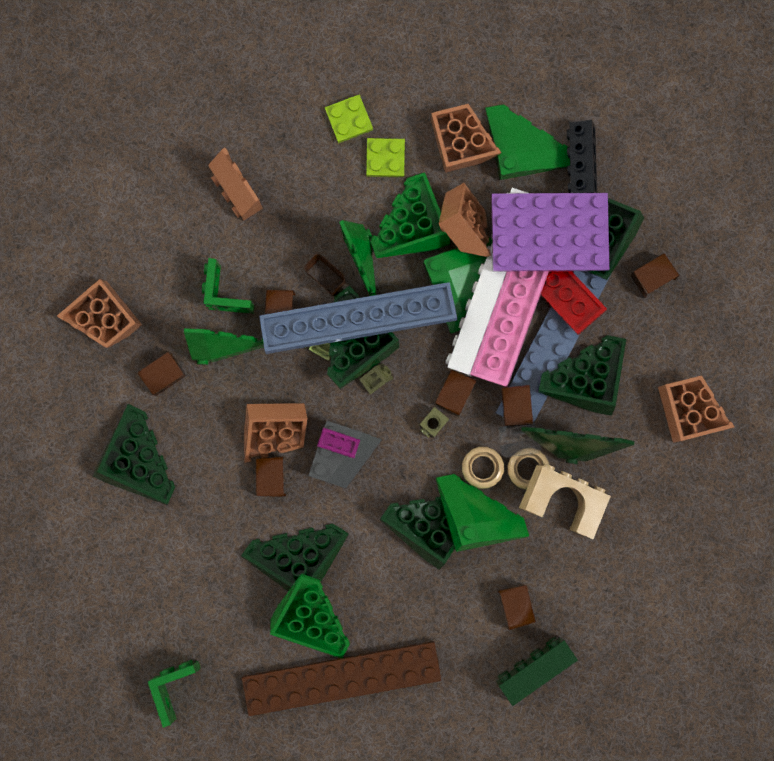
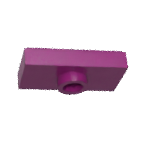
M323 427L317 447L354 459L360 440Z

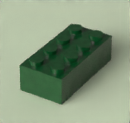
M561 637L549 639L546 642V647L541 650L540 648L535 649L530 653V658L525 661L524 659L519 660L513 665L515 667L510 672L506 670L497 676L498 680L496 683L512 706L578 661L565 640Z

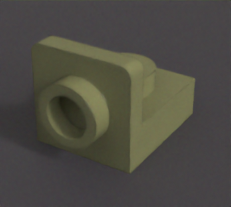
M382 363L375 366L359 380L371 395L384 384L391 381L393 377L391 370Z

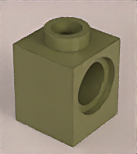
M434 407L420 423V431L426 437L432 436L434 438L449 419ZM430 419L437 420L438 427L436 429L428 427L427 422Z

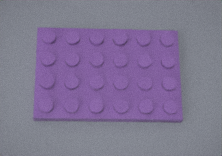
M515 193L491 195L493 272L609 270L608 193Z

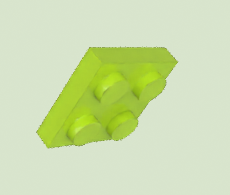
M360 94L325 107L338 143L373 130Z
M367 138V177H404L405 139Z

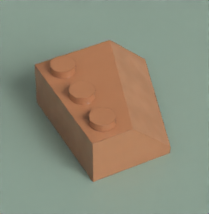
M469 104L431 113V123L445 173L482 164L501 154V151L485 131Z
M222 149L208 165L214 175L211 179L217 187H222L224 191L221 194L227 203L231 201L234 205L231 209L236 217L239 218L241 216L243 220H246L263 208L249 183L243 178L236 163L232 162L227 149Z
M465 183L446 192L439 220L441 230L447 233L461 252L485 257L491 256L490 250L486 247V244L489 243V237L484 230L487 228L485 209Z
M101 279L57 315L58 318L66 321L106 348L127 338L142 325L110 284Z
M702 376L658 387L673 443L734 428L733 423L724 414L725 411L715 400L714 394Z
M247 404L244 427L245 463L250 462L251 458L261 455V458L269 457L268 453L274 451L285 453L304 448L307 426L305 404Z

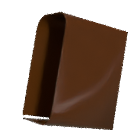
M665 253L631 274L632 279L644 298L654 290L680 276Z
M317 254L306 264V273L315 280L308 273L315 263L320 259L343 280V283L332 293L331 296L333 297L346 283L345 277L322 255ZM316 281L324 290H326L318 281Z
M266 290L265 315L292 310L295 291Z
M167 352L137 373L154 396H157L156 394L164 388L168 389L175 383L173 382L186 376L172 352H170L171 354Z
M451 370L435 404L459 417L476 380Z
M530 385L502 388L504 426L533 425Z
M285 457L256 459V496L286 497L283 483V458Z
M527 585L497 590L501 595L509 626L508 630L536 622Z

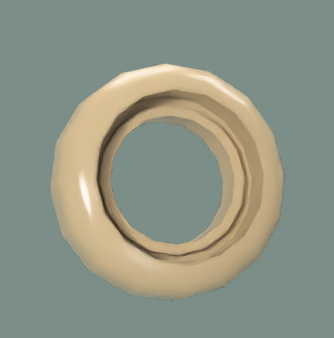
M477 447L465 455L462 462V473L465 480L471 486L478 489H487L495 486L501 480L504 473V463L501 456L494 449ZM487 457L492 461L494 471L489 478L480 479L473 474L472 464L476 458Z
M523 448L516 451L510 457L507 465L508 476L511 482L524 490L527 489L530 480H525L519 475L517 470L519 462L524 458H532L540 466H543L544 463L549 465L546 456L534 448Z

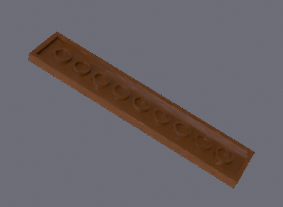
M434 641L242 676L248 716L442 681Z

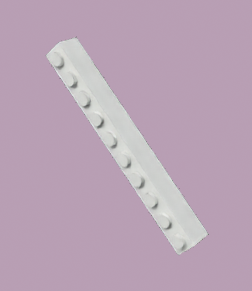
M512 188V189H511V192H510V193L507 192V194L527 193V192H524V191H521V190ZM492 245L487 247L490 250L491 256L487 257L485 264H481L479 268V281H475L472 288L474 295L472 300L469 299L466 304L465 310H467V314L460 321V334L455 336L452 346H455L453 353H449L446 360L449 370H454L471 377V370L507 273L493 272Z

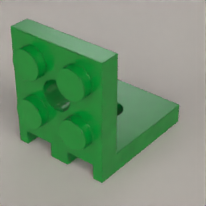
M208 258V263H205L204 275H207L206 282L202 284V294H205L204 305H206L208 310L254 314L255 306L250 300L218 298L221 265L217 259Z
M191 659L178 665L179 668L177 669L174 666L166 668L159 672L160 675L148 681L163 728L171 725L177 719L165 684L196 673L201 669L199 661L193 663Z

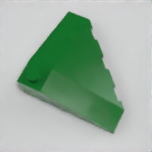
M504 104L485 108L492 141L501 151V154L495 157L500 180L563 169L570 165V159L567 156V145L557 142L553 139V136L544 130H539L532 125V122L521 115H516Z
M425 172L406 179L403 193H398L392 203L393 210L390 215H385L379 225L381 228L379 234L372 237L370 242L376 259L431 251L450 245V237L439 226L441 211Z
M342 220L339 224L343 239L369 296L376 295L370 242L372 239L369 228L365 230L363 224Z
M489 238V243L486 244V247L492 245L491 238ZM459 248L423 260V266L431 285L450 282L457 321L446 322L450 334L461 330L459 324L462 317H466V304L469 299L472 300L474 295L472 292L473 285L480 278L478 274L481 264H485L487 259L485 256L461 252Z
M184 328V335L191 358L197 362V365H208V362L219 361L264 347L263 338L258 341V338L253 336L240 335V337H237L233 333L218 332V334H215V332L207 329Z
M455 474L436 477L456 552L529 537L524 517L514 514L497 500H492L484 495V492L460 480L461 478Z
M301 574L276 608L270 621V635L343 658L350 645V641L344 635L338 616H335L332 610L333 606L328 596L322 590V583L319 579Z

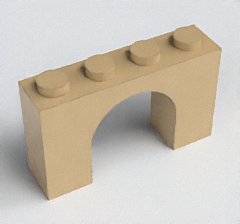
M545 463L543 466L536 465L519 508L536 516L543 517L553 493L560 488L568 487L575 493L578 499V509L570 530L584 537L594 539L611 496L605 494V489L594 486V488L589 487V482L579 478L577 481L571 479L572 475L564 471H561V473L555 472V467Z

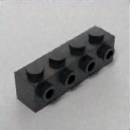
M592 120L569 122L570 129H567V139L570 141V147H567V156L570 159V165H568L567 170L568 176H571V183H568V193H597L596 126Z

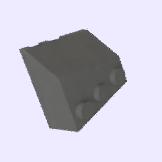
M326 421L324 428L359 439L360 443L354 459L318 447L308 476L347 488L382 439Z

